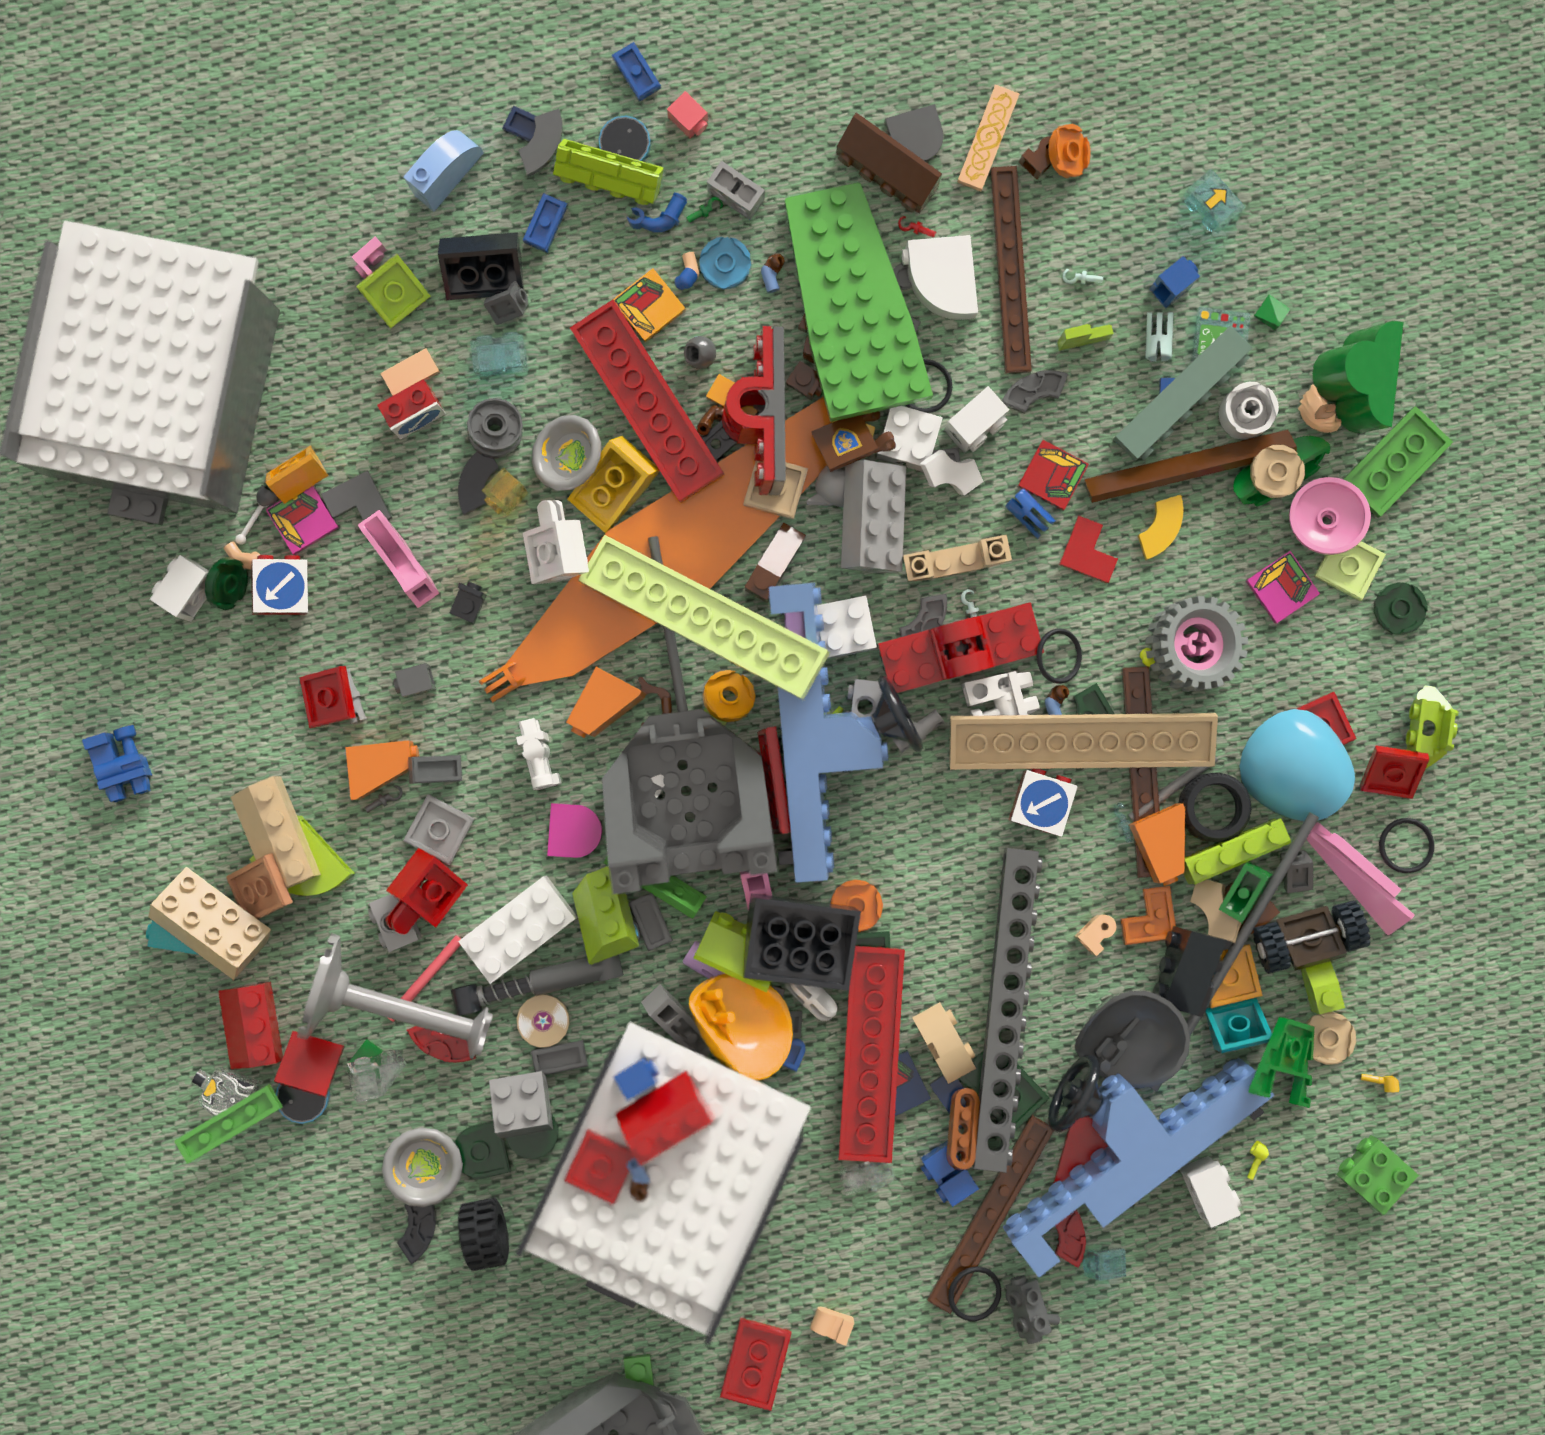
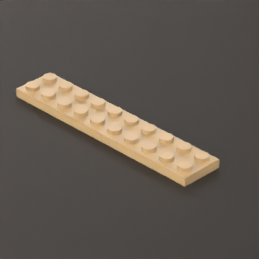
M1216 713L950 716L949 767L950 770L1215 767L1218 716Z

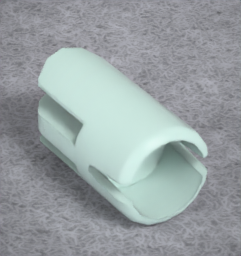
M1148 312L1145 356L1150 361H1156L1158 348H1160L1161 361L1170 360L1172 357L1173 312H1168L1167 335H1162L1163 312H1157L1156 335H1152V312Z

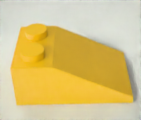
M620 436L608 441L601 451L600 460L595 472L584 484L576 487L567 500L606 533L645 492L660 470L626 438Z

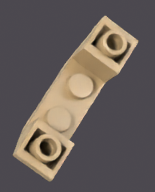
M1007 534L982 539L978 543L934 552L927 550L903 555L908 582L931 580L976 571L1012 561Z

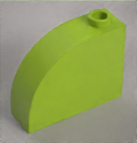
M297 816L321 875L288 888V892L295 895L311 896L338 888L355 873L303 816ZM253 855L249 860L253 862L256 859Z

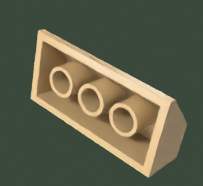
M272 776L231 796L255 859L257 860L272 853L287 889L321 875L280 776Z

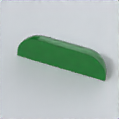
M1302 436L1293 439L1297 446V455L1305 466L1303 480L1315 474L1321 468L1318 464L1322 461L1325 454L1330 453V444L1323 438ZM1249 465L1236 476L1233 488L1237 498L1244 505L1254 504L1258 507L1274 498L1261 494L1254 487L1250 477L1251 465Z

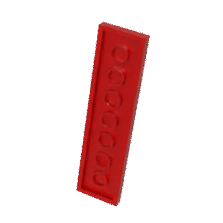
M614 299L570 327L680 503L724 475L721 467Z
M868 946L855 947L848 991L839 1160L892 1163L905 949Z

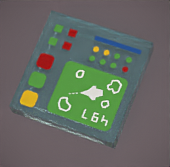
M1199 307L1197 309L1191 360H1195L1230 325L1248 342L1251 313Z

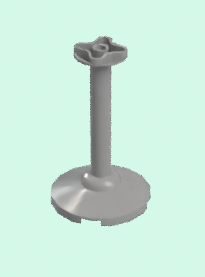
M330 934L327 943L333 945L332 950L326 949L324 956L321 958L304 1010L302 1022L308 1023L307 1028L299 1027L298 1038L307 1040L328 1012L338 1011L342 1005H346L466 1040L470 1059H473L474 1055H481L493 1014L488 1013L489 1007H485L472 1020L349 984V976L342 970L341 937L337 934Z

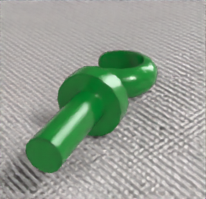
M712 197L709 199L706 207L704 205L699 206V210L687 216L686 220L690 223L701 216L706 218L709 216L708 212L713 210V201H719V209H722L723 202L719 197Z

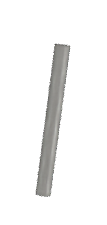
M1192 767L1158 792L1159 804L1209 767ZM1153 799L1139 809V817L1153 808ZM1131 812L1128 814V816L1132 821H1134L1133 812Z

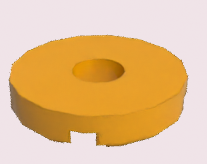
M732 670L719 671L712 675L704 686L702 695L704 706L718 720L726 722L739 721L746 717L753 708L756 697L754 686L743 674L740 675ZM732 691L736 696V700L727 701L723 697L722 692Z

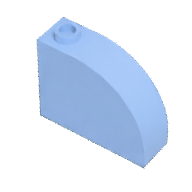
M454 130L435 141L403 178L413 195L434 212L484 152L461 131Z

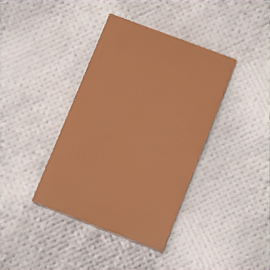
M272 853L226 876L237 905L258 920L293 903Z

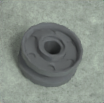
M498 398L485 399L476 404L469 413L467 421L469 442L474 450L481 455L490 458L505 457L513 453L520 445L523 434L521 414L508 401ZM498 425L501 427V430L494 432L489 430V427Z

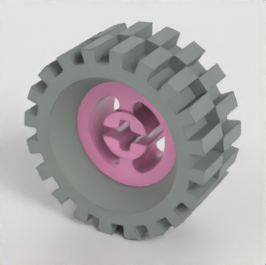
M1197 596L1169 604L1163 608L1165 611L1158 612L1155 615L1154 619L1158 622L1151 623L1148 631L1153 632V636L1146 637L1145 641L1146 645L1152 646V650L1147 651L1146 655L1147 659L1154 657L1155 663L1150 666L1153 672H1162L1158 677L1162 682L1171 681L1170 687L1174 689L1182 688V691L1189 692L1220 687L1224 685V682L1231 681L1235 677L1232 672L1240 671L1243 666L1238 660L1244 659L1247 656L1248 651L1242 650V645L1248 644V637H1241L1240 631L1246 630L1244 623H1236L1235 620L1240 617L1236 611L1227 612L1230 607L1229 604L1226 602L1217 603L1218 598ZM1189 626L1195 627L1202 632L1201 634L1194 632L1183 635V632ZM1204 655V658L1199 663H1193L1185 657Z

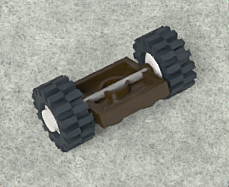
M1353 900L1332 906L1333 910H1331V913L1328 906H1323L1277 919L1276 923L1273 922L1255 927L1253 929V939L1256 944L1259 960L1261 959V965L1264 967L1265 972L1270 974L1289 969L1291 967L1290 962L1294 971L1343 958L1346 957L1347 952L1368 947L1371 943V936L1368 933L1370 930L1367 927V920L1364 918L1361 906L1357 904V901Z

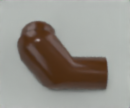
M713 405L708 409L697 425L699 434H708L714 421L722 420L723 407Z

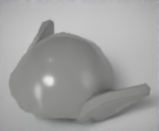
M826 466L820 472L815 483L816 494L807 499L806 504L843 507L845 466L833 472H830Z

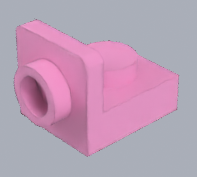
M376 236L352 256L357 263L354 268L363 279L373 273L368 266L371 264L376 265L384 258L383 253L386 249Z

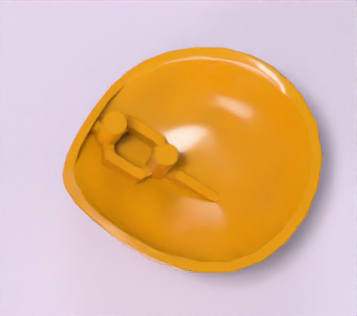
M720 974L703 981L692 991L689 997V1006L696 1027L711 1053L723 1066L754 1080L768 1078L780 1069L791 1048L793 1037L792 1020L786 1002L772 986H769L767 992H764L730 975Z

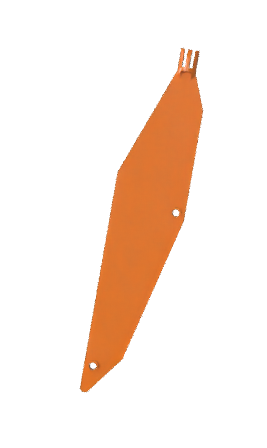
M823 397L785 420V460L787 463L808 468L801 494L827 466L811 431L831 423ZM747 444L719 461L718 464L724 475L680 503L674 492L671 491L608 530L605 535L651 558L648 538L658 536L663 565L711 589L780 517L743 505L756 462L754 461V445L756 444ZM601 540L598 542V544L587 557L588 562L593 556ZM581 575L572 577L507 663L479 680V683L484 685L504 672V677L484 689L486 694H489L510 682V686L490 698L491 702L494 703L519 686L573 676L657 623L582 584L579 581Z

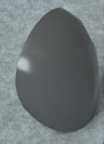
M1126 991L1109 997L1089 1016L1076 1039L1075 1051L1080 1058L1084 1055L1096 1056L1100 1064L1099 1075L1106 1079L1111 1075L1119 1073L1133 1088H1147L1166 1082L1181 1069L1189 1053L1191 1038L1187 1022L1181 1012L1170 1001L1148 991Z

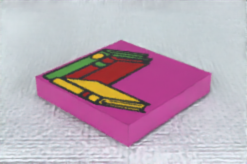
M314 486L285 504L279 501L266 509L293 555H296L339 528Z
M1291 551L1246 580V583L1275 624L1320 594Z

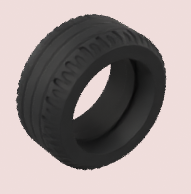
M1206 773L1195 777L1184 787L1178 802L1183 803L1185 807L1186 830L1194 837L1208 842H1224L1238 836L1247 826L1252 811L1251 799L1244 785L1236 778L1224 773ZM1209 785H1220L1226 788L1235 801L1233 819L1226 827L1219 830H1210L1202 826L1197 820L1194 811V803L1198 793Z

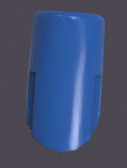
M1021 489L1015 495L1019 502L1012 498L1006 504V508L1038 539L1041 537V534L1024 516L1026 515L1044 532L1049 527L1032 508L1034 507L1050 524L1053 525L1056 520L1025 489Z

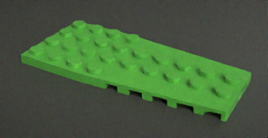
M858 182L786 198L784 205L791 233L792 250L795 256L797 278L801 289V300L805 311L810 350L830 422L932 399L933 393L914 325L861 183Z

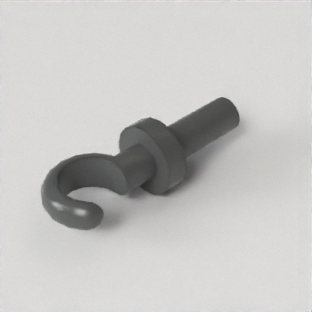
M395 785L393 787L400 791V795L397 798H392L389 793L384 796L379 794V799L364 808L369 813L382 804L384 807L388 805V800L398 801L403 795L402 789Z

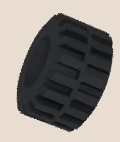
M493 1197L461 1204L458 1214V1233L462 1254L469 1269L473 1272L505 1265L509 1255V1238L504 1212L498 1200Z

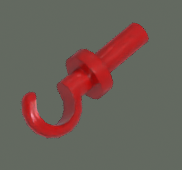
M902 216L898 221V227L902 231L913 229L914 234L917 235L920 232L933 238L936 236L937 232L923 227L922 222L918 221L917 224L911 222L908 227H902L901 221L906 216Z

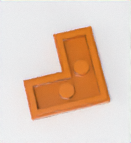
M1170 886L1143 889L1146 915L1120 919L1124 945L1166 939L1167 933L1172 931L1173 926H1176Z

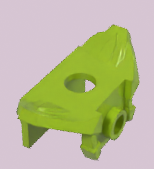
M1424 686L1418 692L1416 699L1413 700L1409 710L1410 728L1406 734L1407 750L1428 753L1430 760L1426 769L1445 756L1447 751L1454 749L1452 739L1456 737L1458 729L1457 723H1455V716L1459 714L1437 689L1431 686ZM1426 720L1431 721L1435 727L1433 734L1430 736L1422 734L1423 723Z

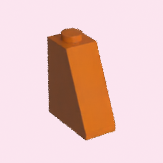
M596 667L566 723L573 726L572 732L583 738L587 734L595 737L642 701L646 693Z
M407 740L345 747L351 800L363 799L409 771L408 757H419L418 746H414L413 741Z
M1183 803L1171 805L1128 824L1153 882L1163 883L1164 886L1178 881L1177 876L1184 873L1185 807Z

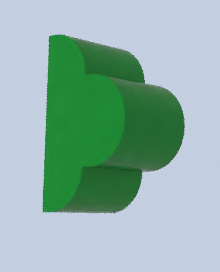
M1390 321L1357 330L1345 339L1342 347L1323 352L1314 363L1312 376L1318 393L1326 400L1336 402L1338 419H1341L1343 427L1353 433H1365L1392 427L1404 322Z

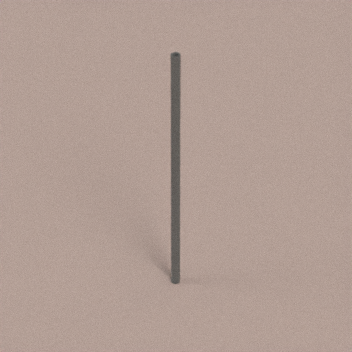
M658 536L649 537L651 559L663 565ZM663 626L677 711H687L688 707L675 632Z
M1309 812L1240 929L1236 942L1232 943L1222 962L1224 964L1221 971L1213 975L1214 989L1208 1005L1319 819L1316 815ZM1190 1014L1186 1022L1190 1036L1201 1019L1200 1016ZM1162 1084L1150 1088L1158 1092Z

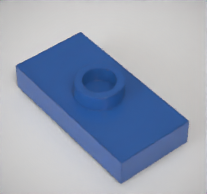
M634 42L612 55V59L639 102L661 89L660 83Z
M543 193L524 235L523 243L547 253L568 204Z

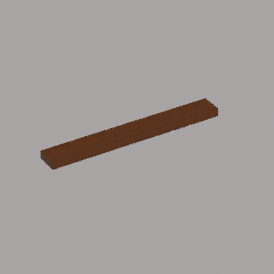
M1017 166L991 167L1005 374L1031 373Z
M1287 429L1084 479V483L1091 503L1250 465L1257 454L1272 445H1285L1296 452L1297 446Z
M1149 667L1121 668L1125 714H1152ZM1157 767L1129 768L1133 822L1160 811ZM1153 799V808L1139 817V809ZM1134 838L1137 878L1151 877Z
M1034 1115L1028 1119L1011 1149L1013 1151L1011 1166H1007L1006 1172H998L929 1294L928 1302L949 1314L952 1313L948 1300V1292L952 1281L963 1270L970 1267H978L1054 1132L1048 1123ZM974 1273L964 1276L956 1285L954 1291L955 1305Z

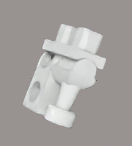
M1016 671L961 684L967 707L994 700V709L983 713L979 708L970 710V716L1028 715L1040 709L1036 696L1023 699L1021 689L1033 686L1030 672L1016 673Z
M532 718L519 722L522 736L516 737L518 745L523 747L524 752L522 754L527 760L533 789L541 790L562 784L560 774H552L548 760L550 749L545 743L549 741L547 733L541 731L539 721Z

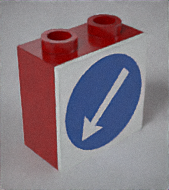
M424 379L377 405L391 431L400 439L446 414L433 390Z
M258 555L257 559H252V615H306L308 613L307 560H300V556L287 555L284 556V559H273L272 555Z
M1041 769L1023 770L1008 821L1062 837L1077 786L1071 784L1072 779L1056 775L1055 779L1045 776L1047 771Z

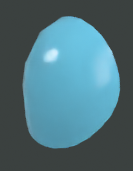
M1292 709L1280 712L1266 720L1247 741L1239 766L1241 780L1252 797L1268 809L1282 816L1300 821H1305L1309 812L1319 817L1318 820L1334 814L1349 799L1355 783V773L1351 759L1336 733L1320 717L1305 710Z

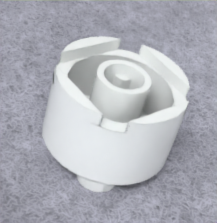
M1245 382L1238 385L1225 396L1220 404L1219 420L1223 429L1232 438L1246 440L1258 437L1269 429L1275 421L1279 409L1277 398L1272 390L1260 385V383ZM1244 409H1251L1252 414L1246 413Z

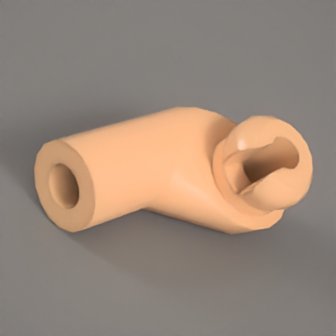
M234 541L223 548L230 558L239 560L244 564L242 565L243 569L251 570L252 559H257V556L260 555L255 551L251 554L242 553Z

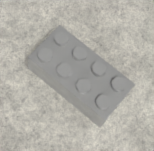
M860 460L845 466L841 569L883 574L902 572L906 466L869 460Z

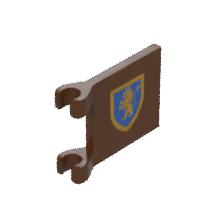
M879 411L837 420L811 431L830 472L877 452L891 451L896 448L892 432L887 431L874 441L865 423L880 419L881 414Z

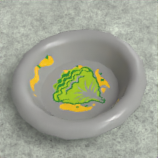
M577 415L560 416L549 422L538 434L533 446L532 465L537 478L546 487L556 491L572 490L584 484L595 472L601 456V441L597 429L587 419Z
M421 1127L406 1131L392 1141L384 1154L382 1173L386 1187L396 1199L409 1206L426 1207L440 1203L453 1193L461 1179L463 1163L459 1148L449 1136L437 1129Z

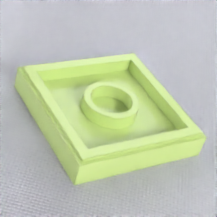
M1360 542L1347 552L1325 555L1314 577L1362 601L1386 554Z

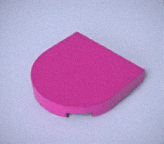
M551 803L547 856L578 858L593 852L602 838V824L598 816L591 809L582 805Z

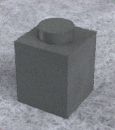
M427 663L395 671L397 678L393 679L394 687L397 694L401 693V696L404 698L436 690L432 671Z

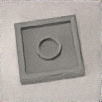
M427 794L403 841L451 865L475 818Z

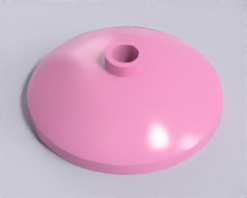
M1334 477L1319 478L1307 483L1297 492L1289 510L1290 526L1297 540L1309 550L1324 555L1341 554L1358 545L1366 535L1371 519L1370 507L1364 494L1352 483ZM1322 518H1329L1331 520V524H1324Z

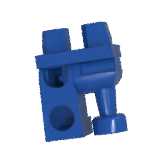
M134 725L121 727L113 731L115 739L122 741L124 751L122 756L119 755L114 736L111 733L104 732L82 740L84 748L88 750L99 790H105L109 801L113 803L127 798L123 785L131 783L134 795L151 791L148 778L152 776L151 769L146 757L138 753L132 739L136 736Z

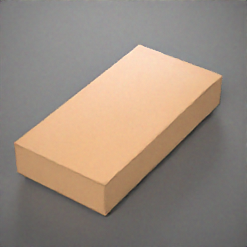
M425 348L385 370L381 375L394 396L422 379L426 381L440 373Z

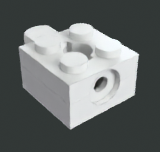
M559 500L541 501L537 506L540 527L523 532L531 583H556L589 572L580 520H565L562 502Z

